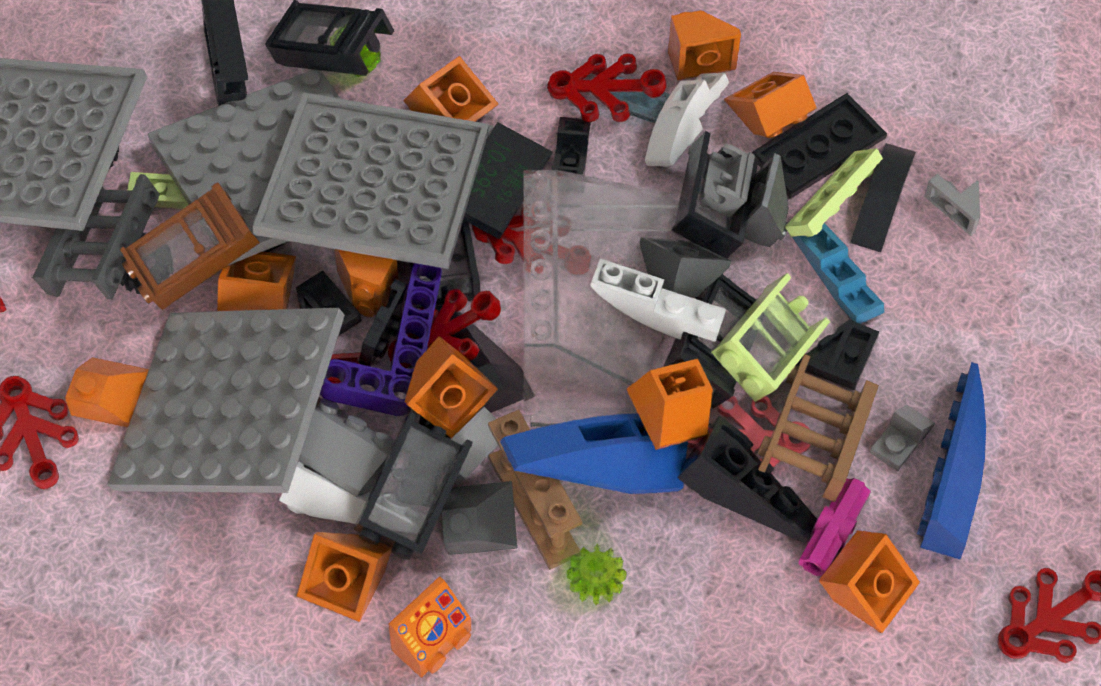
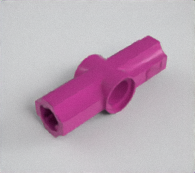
M847 478L836 501H832L829 507H824L813 529V536L799 559L798 564L805 571L815 576H822L836 559L840 549L846 546L845 543L848 536L853 533L857 524L856 520L871 493V490L865 486L864 482L856 478Z

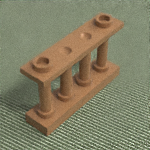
M804 354L799 366L795 365L786 378L785 383L790 384V388L771 438L768 436L764 437L757 455L763 457L758 470L765 473L772 457L821 477V481L826 483L822 497L835 502L846 482L879 385L866 380L861 392L845 390L805 373L810 356ZM801 385L847 404V409L852 410V414L842 416L797 397L796 394L799 386ZM790 409L838 428L839 433L844 434L843 439L837 438V440H833L788 421L787 417ZM781 433L831 453L830 457L835 458L834 464L830 462L828 465L778 445Z
M518 409L488 422V427L500 447V450L488 455V460L501 482L512 481L514 507L549 570L579 557L581 551L569 530L582 525L583 521L559 479L514 471L500 443L503 437L530 430L520 410Z

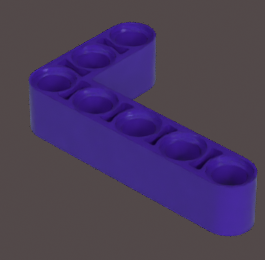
M417 263L413 265L405 293L390 371L338 359L330 360L320 391V395L324 399L394 416H404L412 410L404 402L405 399L398 398L394 393L402 392L405 395L407 394L416 361L427 350L442 275L440 267ZM419 276H425L431 281H423ZM412 305H420L424 307L425 310H418L414 308ZM413 333L420 339L409 338L406 334ZM400 363H409L414 368L406 369ZM335 377L338 378L342 383L334 384L331 383L327 378ZM361 385H370L375 390L366 391Z

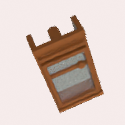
M218 182L211 186L212 189L127 248L122 247L120 249L126 259L122 263L123 267L132 279L138 278L141 286L137 289L148 304L154 302L160 309H165L260 243L244 222V217L231 202L229 194Z

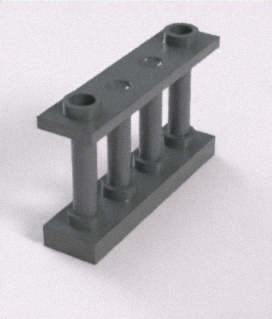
M140 174L133 190H105L102 186L84 231L55 229L32 277L46 294L59 297L67 281L93 282L107 299L113 300L126 271L122 265L126 259L120 249L122 247L127 248L141 238L160 196V193L147 176ZM103 203H126L121 216H97ZM91 228L114 229L108 243L85 242ZM79 255H102L97 269L73 268Z

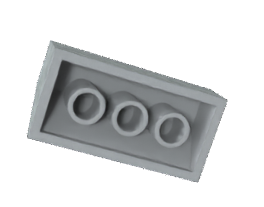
M318 397L298 461L355 497H359L372 490L393 446L394 439L387 434L370 429L366 426L367 423L363 419L341 411L337 403ZM399 452V454H398V456H397V458H396V461H395V463H394V465H393V467H392V468H394V469H395V467H396V465H397V463H398V460H399V458H400V456H401V454H402L401 452ZM389 473V476L384 485H386V483L390 480L392 476L391 473Z

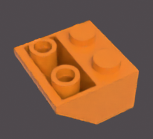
M698 359L650 370L626 389L656 450L707 435L713 388Z

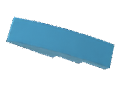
M825 223L822 225V230L814 236L792 237L834 300L852 321L861 324L884 313V303L866 285V275L849 258L848 247Z

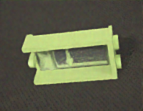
M788 273L766 286L759 298L719 345L711 351L755 402L779 387L830 323L827 317L809 327L798 314L808 306L807 298L798 296L792 301L787 302L779 293L791 279Z

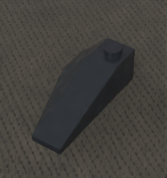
M443 305L436 307V309L440 312ZM460 311L454 312L450 321L462 315ZM474 324L451 335V337L458 339L470 338L478 345V355L470 362L498 388L483 406L490 413L535 395L522 368Z
M719 416L708 429L707 435L701 438L689 454L677 478L704 499L805 543L809 539L817 520L815 515L791 487L782 486L771 473L775 469L770 463L765 473L758 470L761 461L750 449L754 444L745 434Z

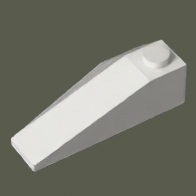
M299 461L288 493H282L279 501L287 504L291 511L298 514H307L312 517L356 524L370 492L355 497ZM380 494L368 520L386 529L417 534L426 516L409 504L398 502L396 495Z

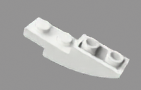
M725 73L700 74L695 80L679 82L665 102L653 128L645 158L647 166H672L678 161L687 147L693 144L694 139L703 130L699 118L705 114L707 108L714 100L720 97V93L729 84Z
M600 258L590 287L612 306L636 321L681 340L684 331L716 342L726 309L663 289L664 279Z

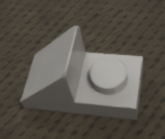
M936 174L929 180L924 197L972 236L976 232L980 219L979 181L977 180L960 193L951 182L944 180L940 175Z
M906 405L893 413L890 425L873 445L870 453L896 471H899L933 428L935 422Z

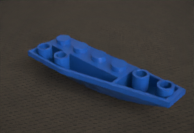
M971 362L968 374L961 373L956 392L963 394L961 402L953 401L948 420L955 421L952 430L947 428L945 430L940 447L946 449L945 458L938 457L932 484L925 501L924 513L917 531V535L923 537L920 548L961 559L967 543L981 489L985 463L986 418L984 394L979 366Z
M638 413L597 416L567 421L513 434L500 440L514 471L628 494L678 492L684 487V483L677 477L686 461L688 441L656 450Z

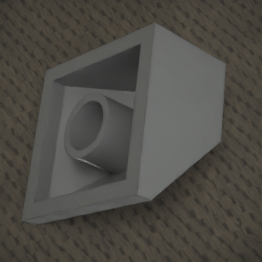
M776 153L756 173L744 237L766 247H771L778 239L782 240L787 233L785 226L788 224L786 218L789 207L781 156Z
M640 238L639 245L647 273L664 279L663 289L687 297H698L731 264V260L692 241Z
M512 481L452 487L442 509L443 539L449 555L518 548Z

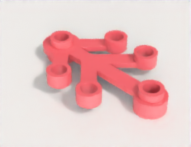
M733 396L726 400L733 404L734 407L732 409H724L722 404L717 406V410L722 416L731 417L742 428L738 430L745 434L754 444L750 449L755 453L760 448L765 436L771 438L773 430H764L738 405L736 397ZM767 396L756 402L752 400V414L758 418L765 417L775 427L780 413L772 406L771 400ZM762 402L766 404L767 409L760 411L755 407V404ZM793 422L795 424H798L802 427L809 429L805 424L801 422ZM781 433L778 445L799 454L806 452L811 446L803 441L794 444L789 440V435ZM701 438L695 441H688L687 447L694 449ZM772 457L769 463L774 468L781 460Z

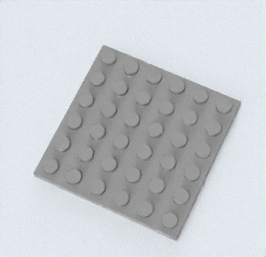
M0 58V223L84 231L146 82L147 75L143 69Z
M311 70L248 94L243 100L227 102L219 107L211 108L148 133V138L188 204H191L212 189L211 186L218 182L229 194L231 202L239 210L245 219L244 222L253 232V223L302 94L309 93L341 98L321 70ZM205 219L199 221L214 246L220 243ZM255 235L260 243L229 265L287 241Z
M303 93L253 223V235L449 269L487 140L489 124Z
M339 308L170 313L107 485L113 490L288 493L345 316Z

